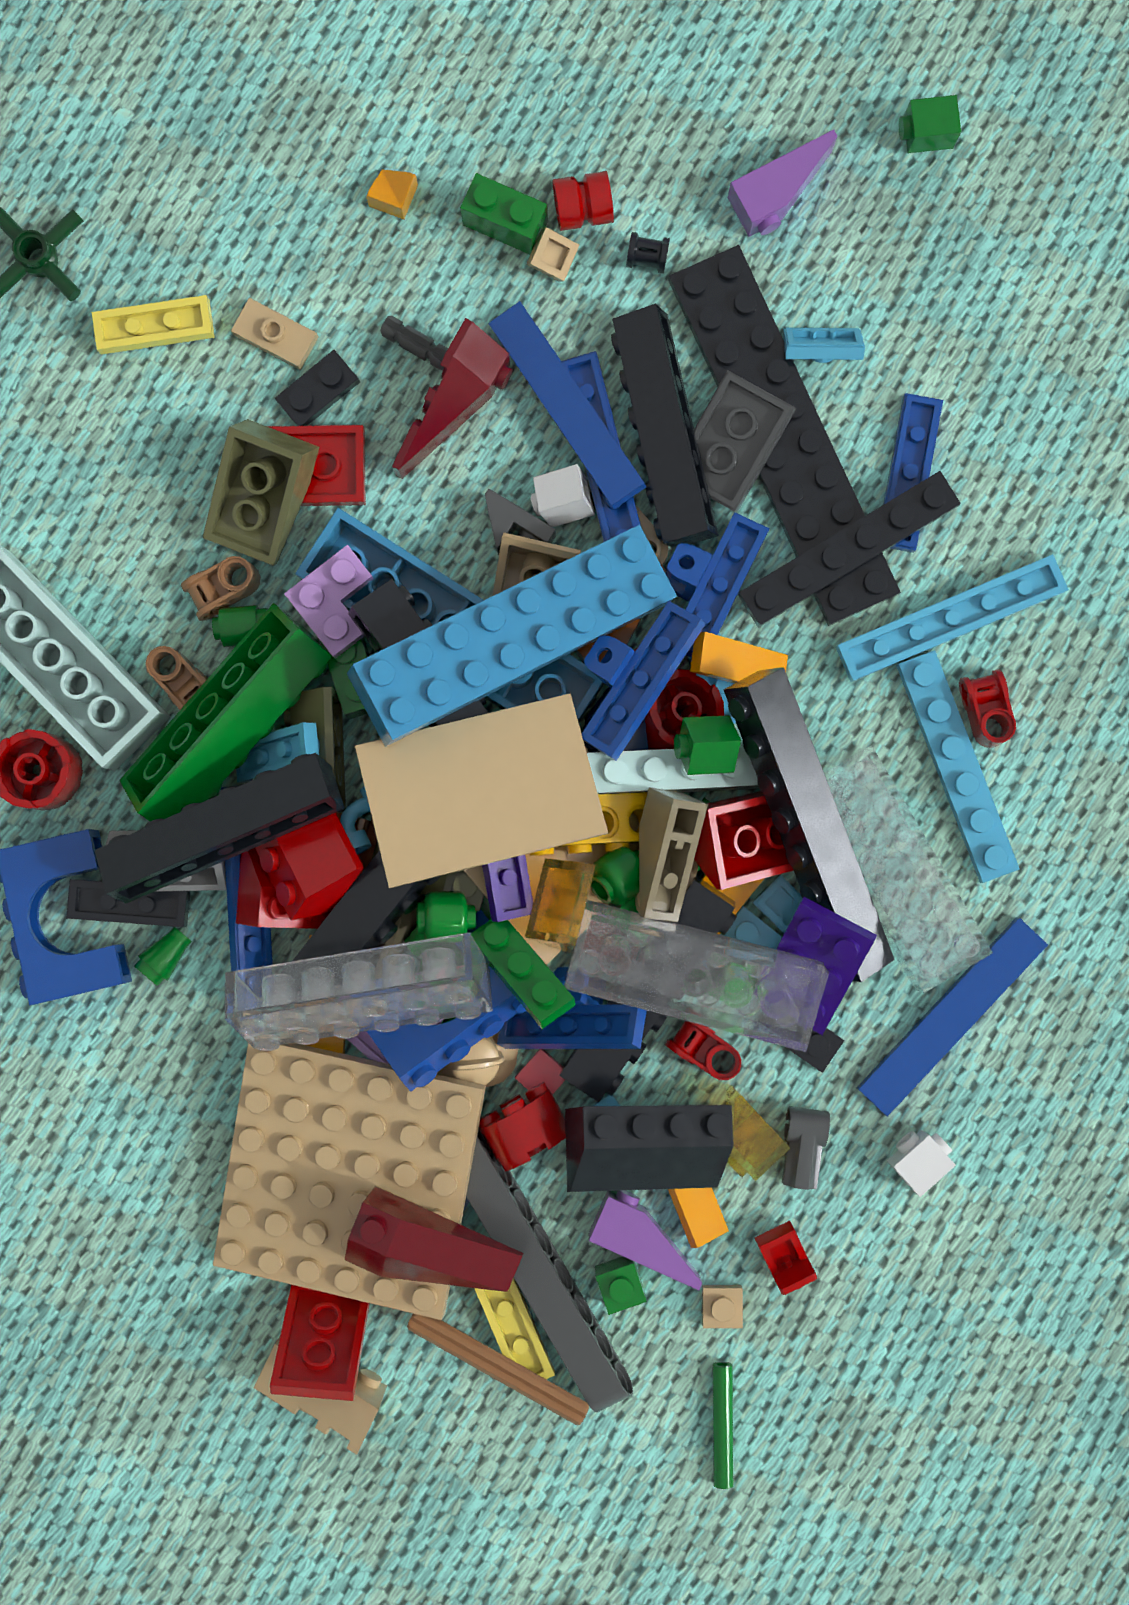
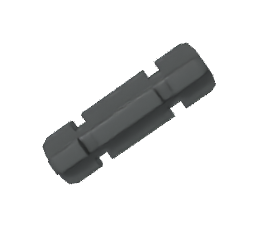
M388 316L380 329L383 337L393 343L398 341V346L424 361L429 359L430 364L437 369H444L440 364L448 350L447 347L440 343L436 346L433 339L409 325L404 327L403 322L394 316Z

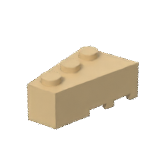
M279 1336L258 1377L254 1389L293 1414L301 1410L318 1420L315 1426L316 1429L324 1434H328L331 1428L350 1440L347 1449L357 1455L379 1410L387 1385L381 1383L382 1378L375 1372L368 1369H360L358 1371L353 1401L271 1394L270 1381L278 1349Z

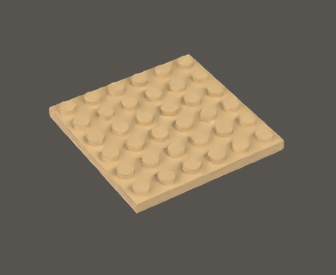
M256 1034L252 1035L248 1041L213 1266L442 1320L446 1311L450 1285L380 1277L345 1261L347 1241L363 1201L375 1186L461 1225L486 1085L436 1075L426 1086L417 1087L410 1092L390 1064Z

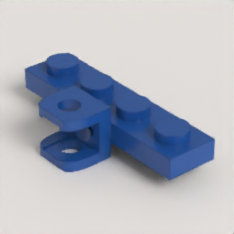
M734 512L714 554L694 545L681 543L677 545L666 568V576L676 595L689 602L686 610L704 621L705 626L701 632L718 635L770 529ZM694 643L692 644V646L690 647L689 651H688L687 654H686L687 656H689V657H691V658H692L693 645H694Z
M668 601L636 651L611 636L603 635L597 639L585 657L584 663L592 673L611 689L582 732L584 742L617 761L704 628L705 623L701 618ZM608 650L601 662H599L601 652Z
M558 967L554 971V975L563 985L567 978L573 977L567 990L574 997L576 1005L543 1029L527 1011L517 1013L504 1023L499 1031L497 1044L505 1049H641L647 1009L639 1004L603 1005L604 984L600 979L588 978L587 971L582 967ZM587 988L591 990L590 996L586 994Z

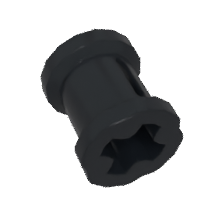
M632 232L626 267L632 268L634 264L657 268L658 273L664 274L670 238L664 237L660 241L639 237L637 232Z

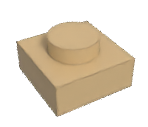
M547 227L541 228L526 265L562 282L567 276L579 244Z
M702 1285L703 1328H743V1288L741 1285Z

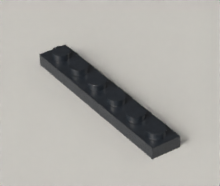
M938 471L738 593V596L759 628L954 510L961 503L942 472Z

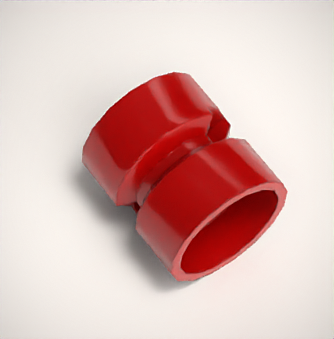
M607 171L585 174L581 182H578L574 176L552 179L554 202L560 231L581 228L586 220L592 226L614 223L613 201Z

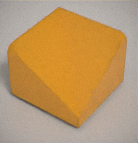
M382 169L367 193L366 199L369 207L405 220L418 186L417 177L410 172Z

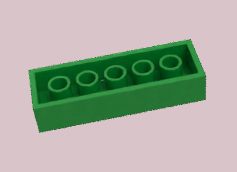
M273 603L119 780L137 813L148 821L166 819L180 813L181 809L186 805L202 803L213 798L220 791L223 781L229 774L244 764L249 751L256 743L271 733L276 720L283 712L297 703L301 692L310 681L319 677L324 672L327 662L331 659L332 655L306 628L278 605Z

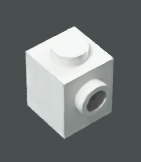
M578 464L533 477L535 493L531 494V502L534 512L537 516H542L551 527L595 515L589 480Z
M920 1130L917 1134L911 1131L901 1138L896 1145L898 1151L887 1160L891 1167L919 1197L924 1195L956 1166L947 1156L952 1152L949 1145L937 1133L930 1136L923 1130Z

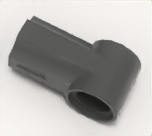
M789 1106L786 1113V1120H789V1124L785 1123L784 1140L787 1142L782 1183L783 1185L798 1189H817L822 1147H826L829 1137L830 1113L829 1111Z

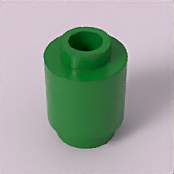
M258 605L220 608L218 617H212L214 639L221 640L223 647L236 646L268 608L259 609Z

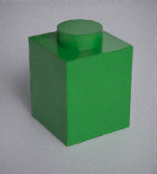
M957 95L912 99L908 104L905 114L899 118L900 140H906L908 153L953 149L961 134Z
M730 715L683 717L680 734H676L674 738V753L677 759H681L687 775L734 773L741 739Z
M622 1256L595 1266V1277L608 1315L647 1302L645 1290L634 1261Z

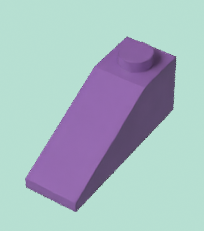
M834 129L730 183L727 198L748 237L758 232L761 235L769 234L781 225V220H783L832 153L837 139Z
M618 1190L617 1193L607 1191L588 1233L589 1241L694 1289L700 1290L702 1285L700 1274L646 1208L638 1204L640 1198L626 1190Z

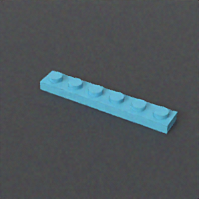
M1052 554L836 646V650L850 682H853L1065 593L1069 589Z
M934 650L899 663L896 667L979 882L985 883L1019 870L1017 860L936 651Z

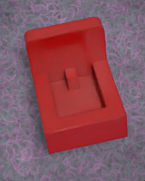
M790 1220L754 1237L782 1295L800 1289L817 1279L816 1272Z

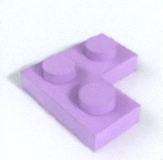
M346 545L284 594L330 654L337 658L364 637L348 615L349 611L343 605V602L374 578L351 548Z

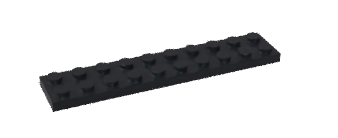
M734 246L669 275V284L717 387L727 370L796 408L795 413L758 475L795 556H800L864 517L865 514L792 359H785L784 340L740 246ZM883 553L813 595L827 625L830 626L895 597L901 592Z

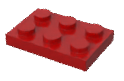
M363 425L267 426L319 446L310 485L301 506L366 505L365 428Z
M291 1284L270 1381V1393L274 1395L353 1401L370 1303Z

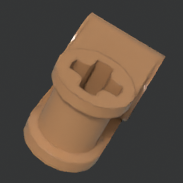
M231 556L207 570L190 576L181 583V587L184 592H189L197 607L198 612L196 616L199 621H204L218 615L220 608H229V606L252 595L258 589L261 577L257 568L250 562L239 556ZM239 568H246L247 578L245 582L234 586L232 583L233 573Z
M156 647L147 656L146 669L148 673L164 689L179 710L208 679L181 652L171 647ZM168 655H173L176 661L174 671L169 675H162L159 668L160 661Z

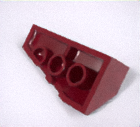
M467 318L464 319L440 364L444 367L440 384L429 387L425 395L422 413L425 414L423 420L421 421L417 418L412 423L392 465L395 475L401 479L409 474L487 403L497 388L503 390L512 375L513 369L509 368V353Z
M375 1186L361 1205L347 1241L345 1261L380 1277L508 1292L524 1253Z

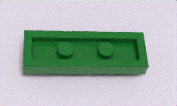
M490 920L468 935L474 948L541 1029L576 1005L571 993L508 920L501 922Z

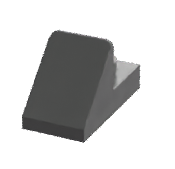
M491 489L487 490L485 499L498 555L500 553L503 533L513 534L515 530L519 532L518 536L552 544L556 537V529Z

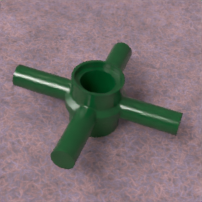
M0 207V228L13 241L12 251L15 262L0 275V298L26 274L35 277H47L69 301H74L79 297L81 290L57 266L58 255L56 247L84 222L73 209L44 235L35 230L24 231ZM42 249V253L38 258L29 260L33 251Z

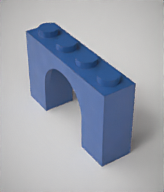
M86 829L0 849V883H3L6 896L2 903L3 912L6 919L12 923L14 937L11 938V948L14 957L20 960L23 975L19 978V985L24 998H28L29 1006L132 982L124 944L112 945L77 954L69 953L52 945L45 937L40 926V904L45 893L52 885L70 876L100 870L95 853L96 849L103 847L99 830Z
M482 910L476 913L475 929L467 930V937L464 942L455 944L476 974L474 997L467 1009L458 1017L438 1025L416 1022L405 1014L383 982H380L349 1005L399 1079L410 1092L417 1087L429 1084L436 1077L437 1072L450 1062L454 1063L463 1059L473 1045L483 1038H489L498 1033L504 1023L515 1014L527 1011L470 942L468 935L489 921Z

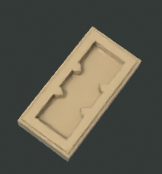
M248 298L231 329L234 336L299 370L302 369L319 338L316 332L251 298Z

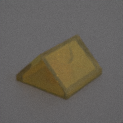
M545 858L525 934L526 938L570 953L576 946L595 865Z

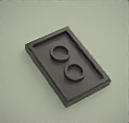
M729 370L725 373L694 428V434L710 498L737 513L795 413L796 408Z

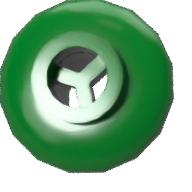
M620 847L607 852L591 866L589 884L594 894L602 902L624 905L639 893L638 850L632 851L628 847Z
M461 891L428 892L423 902H417V934H423L428 944H460L466 939L467 930L475 929V905H467L466 897Z

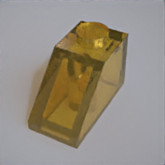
M731 1085L726 1090V1105H732L734 1146L728 1163L741 1177L748 1173L756 1181L790 1147Z

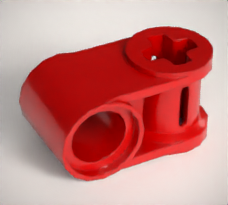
M1000 669L992 670L991 675L972 680L968 677L960 678L959 691L976 742L986 748H994L1010 740L1016 730V721L1003 672ZM988 719L996 720L1000 724L1002 730L1000 737H993L987 732L986 722Z
M686 1012L683 1016L685 1022L672 1040L667 1039L664 1045L689 1063L697 1065L718 1080L734 1078L741 1068L739 1052L730 1043L715 1034L714 1030ZM696 1031L688 1044L684 1046L692 1032ZM721 1050L729 1051L733 1055V1065L726 1071L715 1070L712 1066L713 1055Z

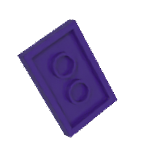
M803 897L752 998L823 1035L877 935Z

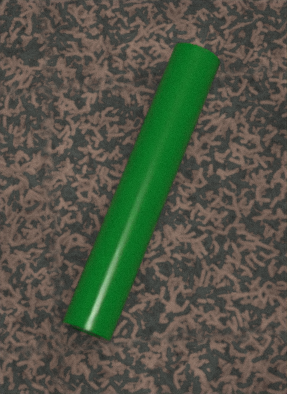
M729 1362L713 1363V1486L718 1489H730L733 1487V1365Z

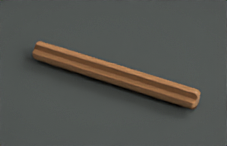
M412 1314L407 1325L409 1331L571 1423L580 1425L583 1422L589 1409L587 1402L444 1321Z

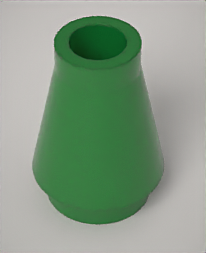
M173 927L166 935L138 955L140 959L134 967L159 986L164 979L169 980L183 953L192 941L176 927Z

